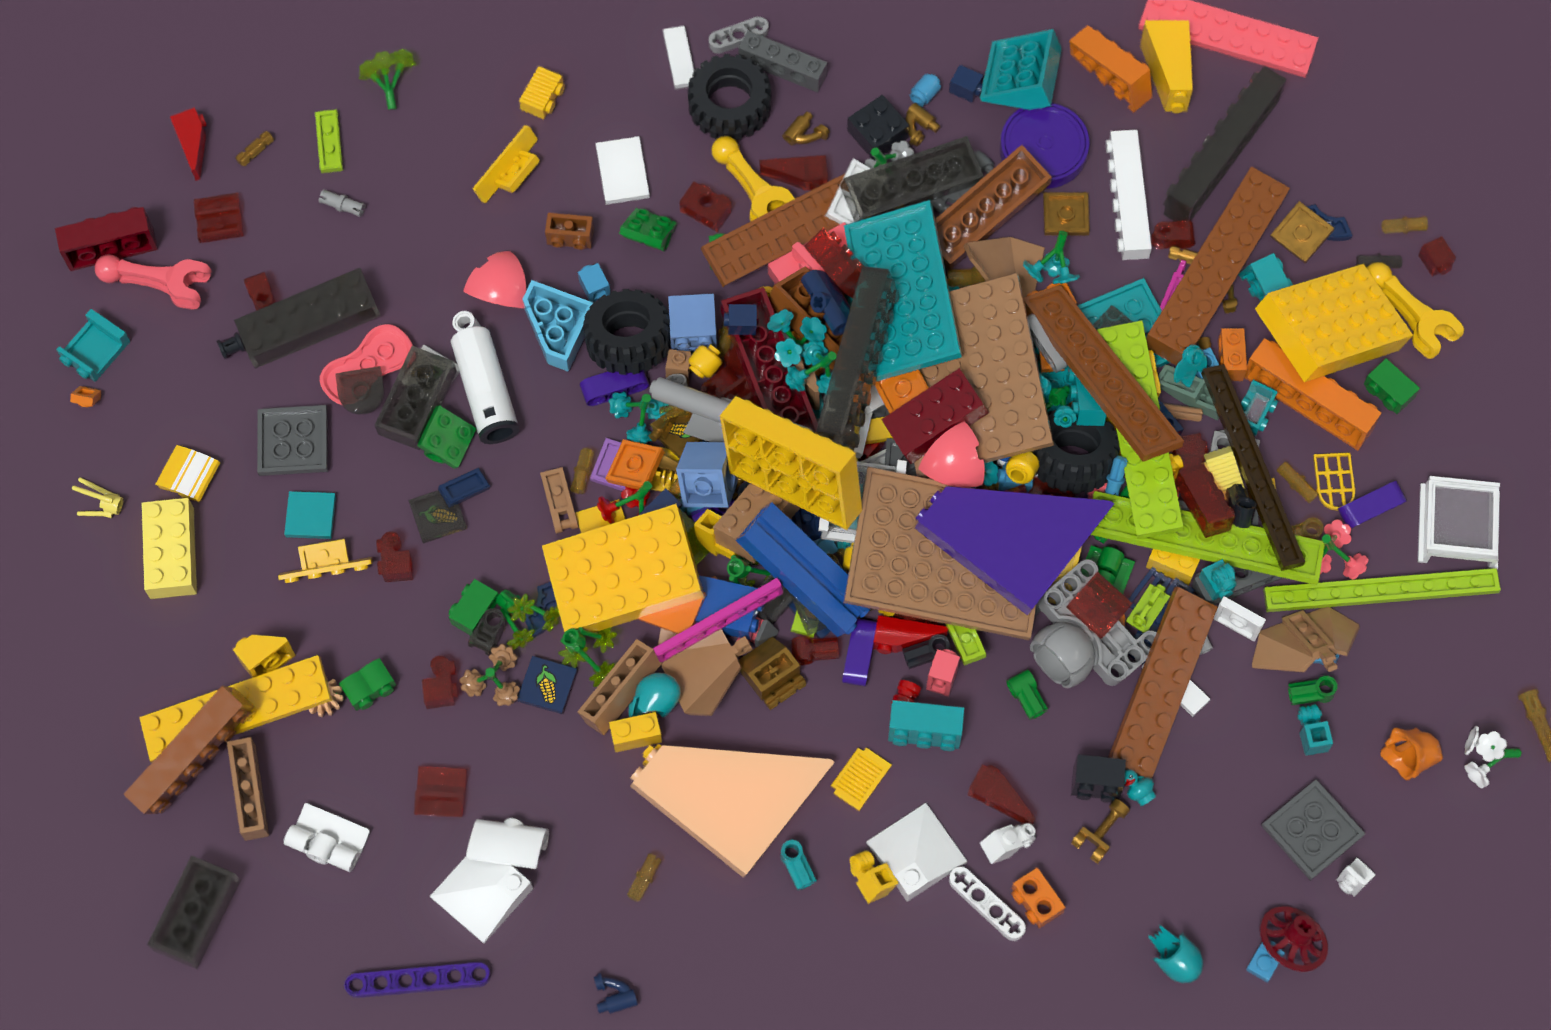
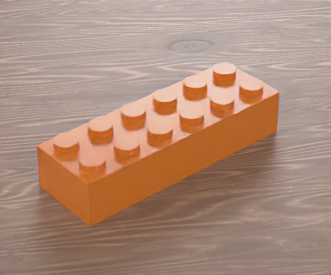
M1264 338L1249 358L1245 379L1250 382L1255 380L1278 391L1276 399L1357 451L1360 450L1374 430L1381 415L1376 406L1359 399L1357 394L1345 390L1334 379L1322 376L1304 382L1276 342L1268 341Z

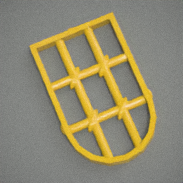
M1314 454L1316 491L1319 500L1328 509L1338 511L1340 507L1333 506L1332 493L1340 492L1342 506L1346 505L1345 492H1352L1350 502L1355 498L1356 488L1354 486L1351 454ZM1329 457L1337 458V471H1330L1331 469H1329L1328 465ZM1340 457H1348L1349 470L1341 468ZM1317 458H1324L1325 471H1318ZM1330 474H1337L1339 476L1340 489H1333L1331 487ZM1342 474H1350L1351 488H1345ZM1319 475H1325L1328 489H1320ZM1321 493H1327L1329 504L1322 498Z

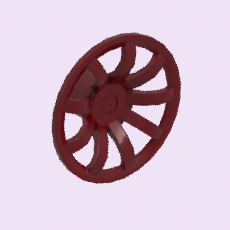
M1281 906L1269 910L1262 918L1260 923L1262 943L1268 953L1278 963L1291 970L1309 972L1320 967L1326 960L1328 954L1326 936L1319 924L1308 914L1293 907ZM1284 912L1286 922L1278 920L1274 914ZM1291 913L1297 914V915H1299V916H1297V917L1293 920V919H1292V916H1291ZM1270 920L1275 926L1282 929L1269 930L1266 928L1267 923ZM1267 936H1285V938L1278 944L1271 946ZM1312 941H1321L1322 951L1317 950L1312 945ZM1290 943L1292 946L1286 960L1277 952ZM1298 948H1300L1301 960L1304 965L1294 964ZM1307 949L1312 955L1319 958L1316 962H1310Z

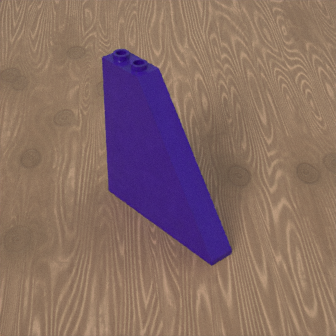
M946 486L942 493L938 490L930 499L932 505L929 509L923 508L915 519L918 520L915 529L1028 615L1114 503L1107 500Z

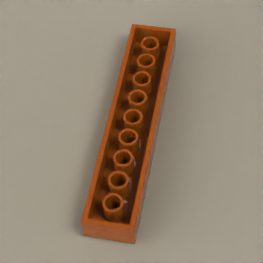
M1250 167L1146 337L1148 350H1152L1153 353L1177 366L1182 360L1183 351L1189 345H1196L1284 201L1290 190L1289 187L1254 167Z

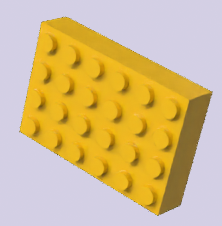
M1364 264L1270 292L1255 308L1304 382L1399 351L1413 336Z
M737 396L720 414L730 474L845 530L851 526L862 511L856 453L852 449L838 445L827 437L819 436L808 428H802L787 418L783 419L773 414L770 410L762 409L751 401L743 400Z
M677 504L542 545L564 633L569 629L578 630L579 627L587 631L597 632L636 620L642 616L705 598L683 517Z

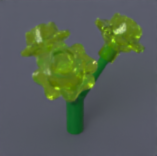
M400 49L391 54L387 51L378 52L375 54L374 59L366 60L359 66V79H372L373 82H377L385 92L388 110L397 109L394 88L399 75L404 71L405 67L415 66L416 62L413 59L412 53L405 49ZM396 63V72L390 85L389 67ZM379 69L381 74L384 75L385 84L380 80Z

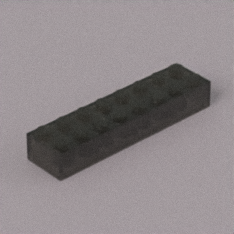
M1266 66L1260 72L1256 71L1249 81L1251 83L1249 87H1244L1239 93L1238 102L1236 104L1232 103L1226 112V118L1224 120L1220 119L1214 128L1215 133L1212 136L1208 135L1202 144L1203 149L1201 152H1195L1190 160L1192 164L1189 168L1184 167L1178 176L1180 180L1176 185L1173 183L1166 193L1168 197L1163 204L1165 206L1164 216L1185 229L1279 103L1287 80L1286 78Z
M862 266L816 429L817 435L827 437L843 447H849L853 452L859 445L860 427H863L865 424L864 412L866 406H869L871 402L870 391L872 385H875L877 380V365H880L882 362V347L888 340V325L893 322V307L899 300V290L896 289L895 280L892 279L889 269Z

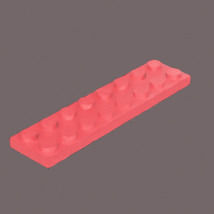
M1148 0L1139 24V29L1143 30L1145 20H1189L1191 45L1306 78L1318 37L1191 0Z

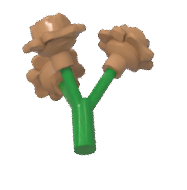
M500 644L498 647L491 649L492 654L489 656L494 667L486 669V675L484 676L479 674L476 669L472 671L466 670L464 676L460 678L462 683L461 690L467 692L469 697L474 695L478 697L481 695L482 690L486 688L484 681L487 679L493 680L497 685L493 700L497 702L498 706H510L518 699L520 687L516 686L515 682L501 683L497 678L496 672L499 668L502 671H506L508 668L515 667L514 661L517 660V656L514 654L512 647Z

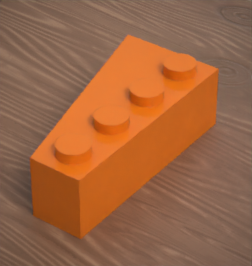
M1087 25L1069 40L1071 55L1090 73L1095 71L1097 78L1104 86L1109 84L1115 91L1114 95L1120 101L1124 98L1130 104L1128 108L1133 113L1152 98L1149 67L1145 63H1140L1131 53L1119 48L1114 41L1105 38L1100 31L1094 30Z

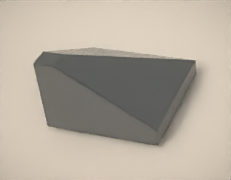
M763 620L755 637L756 647L771 637L775 638L779 633L768 620Z

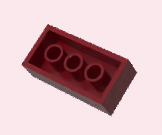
M132 207L127 211L112 212L103 217L87 218L82 222L55 228L59 252L70 271L95 266L100 257L108 254L123 259L158 250L153 226L144 207Z
M959 368L881 420L903 455L912 464L922 458L932 444L946 431L964 421L970 426L989 414V412Z

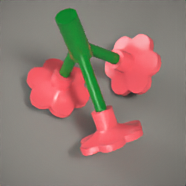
M1339 519L1334 520L1332 524H1326L1324 527L1325 535L1322 537L1325 547L1320 574L1322 572L1328 573L1331 570L1330 563L1332 558L1326 553L1328 550H1334L1344 559L1345 569L1343 575L1352 580L1356 579L1359 574H1363L1366 571V564L1369 561L1368 557L1362 556L1360 553L1354 555V557L1347 556L1339 549L1344 544L1351 542L1350 525L1343 524Z

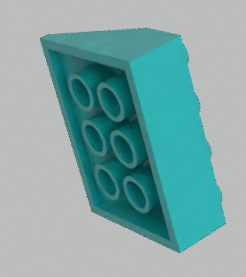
M1054 29L992 41L980 100L982 102L1028 110L1051 106L1062 50Z

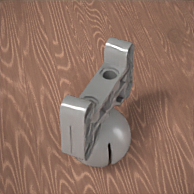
M1089 559L1083 560L1048 589L1038 602L1039 609L1053 624L1041 629L1034 636L1030 644V650L1034 652V659L1042 671L1055 683L1062 684L1064 688H1072L1082 683L1089 676L1092 668L1102 678L1104 683L1116 686L1147 659L1151 648L1144 644V639L1149 640L1152 644L1157 633L1155 631H1147L1135 640L1087 586L1098 574V566ZM1081 569L1087 570L1089 577L1082 575ZM1064 583L1070 584L1073 591H1068L1064 587ZM1047 597L1053 598L1056 606L1050 605ZM1096 618L1103 621L1104 627L1097 625ZM1127 654H1132L1136 662L1129 661ZM1111 668L1118 671V678L1112 675Z

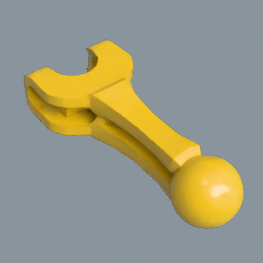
M722 136L714 141L711 148L713 158L718 163L726 165V169L735 176L752 203L749 213L750 221L795 199L788 189L780 186H770L761 179L743 158L735 139L729 136Z
M1375 262L1367 267L1388 300L1413 331V346L1426 358L1432 359L1440 352L1441 343L1435 334L1441 335L1449 341H1456L1463 336L1464 327L1452 313L1445 310H1433L1420 302L1401 285L1396 276L1392 275L1389 266L1381 262Z

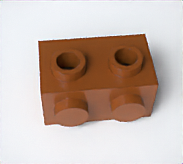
M548 213L545 229L547 245L556 248L568 246L578 250L591 249L594 233L593 218L591 216Z

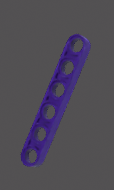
M477 962L355 973L347 977L344 986L350 996L362 998L481 987L489 982L491 974L485 964ZM478 968L486 971V976L481 981H476L472 978V973ZM456 970L461 973L459 982L451 983L448 981V975L451 971ZM427 973L436 974L437 980L433 985L424 984L423 978ZM403 975L411 976V985L406 988L399 986L400 977ZM379 977H384L388 981L386 988L382 990H377L374 987V982ZM355 979L363 982V987L359 992H352L350 990V983Z

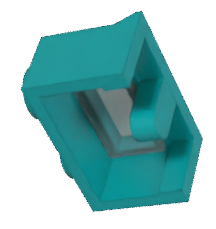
M1252 380L1249 390L1241 402V406L1252 433L1256 436L1259 430L1264 431L1269 419L1265 418L1267 413H1273L1278 404V401L1275 400L1278 391Z

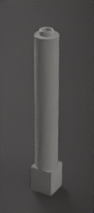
M662 377L653 380L649 392L652 393V399L721 423L720 414L730 404L729 401ZM794 423V424H796V425H798V426H800V427H802V428H808V427L799 425V424H797V423Z

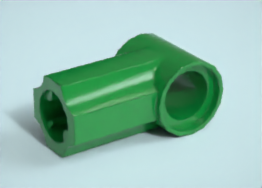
M1028 669L1006 680L1010 693L1015 699L1019 700L1029 720L1036 719L1048 711L1037 690L1036 681Z
M1322 676L1318 680L1288 684V695L1291 705L1318 701L1327 703L1334 698L1337 691V682L1330 676ZM1326 685L1331 689V692L1323 693L1319 687Z

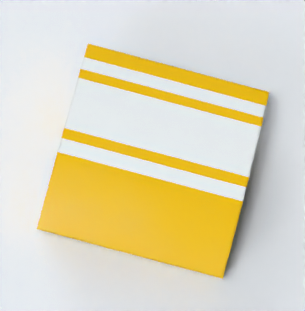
M176 445L156 485L160 489L178 493L182 498H189L190 500L200 502L220 462L200 452Z

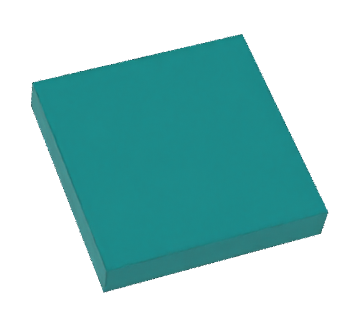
M289 491L285 537L332 539L336 494Z

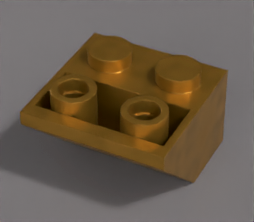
M774 637L769 638L739 659L741 665L740 673L761 700H764L766 696L774 693L776 689L800 674V664L790 651Z

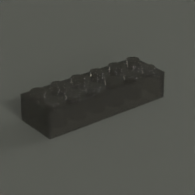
M965 136L845 177L840 188L854 222L964 190L974 186L984 176L969 139Z
M357 268L235 319L234 322L248 357L256 369L380 317L381 314L361 268Z

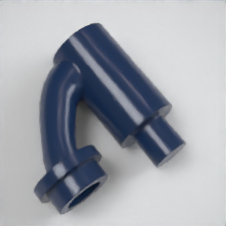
M601 973L594 976L597 991H605V986H608L620 992L605 997L604 1002L596 1004L599 1013L609 1011V1014L638 1006L634 990L629 985L620 980L602 977Z

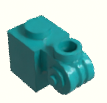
M1223 559L1203 568L1199 575L1212 600L1218 598L1222 600L1224 596L1228 598L1233 594V590L1237 585L1234 568L1229 563L1225 564Z
M1316 704L1299 707L1297 715L1302 725V730L1299 734L1305 756L1329 752L1333 745L1328 721L1319 722L1322 712Z

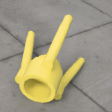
M79 478L78 481L104 495L72 486V490L101 500L100 508L103 509V511H78V516H104L112 518L113 514L118 515L123 505V497H120V495L112 493L83 478Z

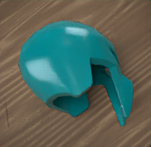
M652 673L644 677L638 683L633 702L629 705V718L653 711H658L662 717H666L674 709L681 695V688L677 680L666 673Z
M1159 925L1162 932L1158 931L1159 935L1154 934L1156 938L1148 935L1160 953V959L1155 957L1153 960L1170 979L1176 982L1190 983L1197 980L1203 970V958L1200 950L1184 933H1181L1180 938H1177Z

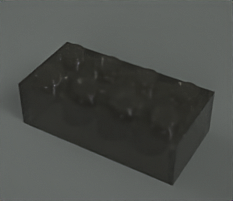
M412 346L374 425L378 435L421 450L417 444L435 407L442 405L457 370L454 361Z
M191 855L147 945L154 952L198 969L241 880L235 873Z

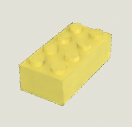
M189 498L143 502L144 590L150 599L197 594L194 507Z

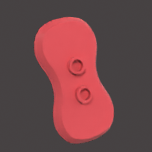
M384 324L373 328L355 351L331 361L324 367L320 375V385L323 391L331 400L340 405L358 403L368 394L373 384L380 377L399 370L410 361L413 355L412 342L401 329L394 325Z

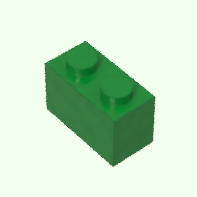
M1387 358L1367 376L1363 384L1371 395L1377 396L1388 410L1394 411L1397 415L1416 398L1420 390L1413 381Z
M474 579L471 584H467L461 594L462 598L459 602L451 606L448 613L451 625L475 638L497 606L498 592Z

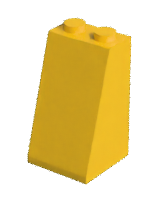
M1145 20L1140 47L1150 69L1165 112H1187L1193 90L1189 20Z

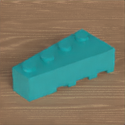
M1274 253L1251 263L1239 273L1241 280L1246 279L1250 284L1248 291L1251 296L1258 297L1260 302L1268 293L1293 285L1291 280L1286 278L1283 272V264L1279 258H1276Z

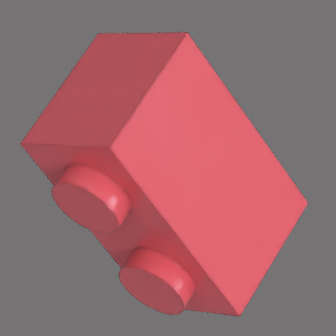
M937 649L928 675L926 690L949 697L958 671L960 656H957L955 652L948 649H943V651Z

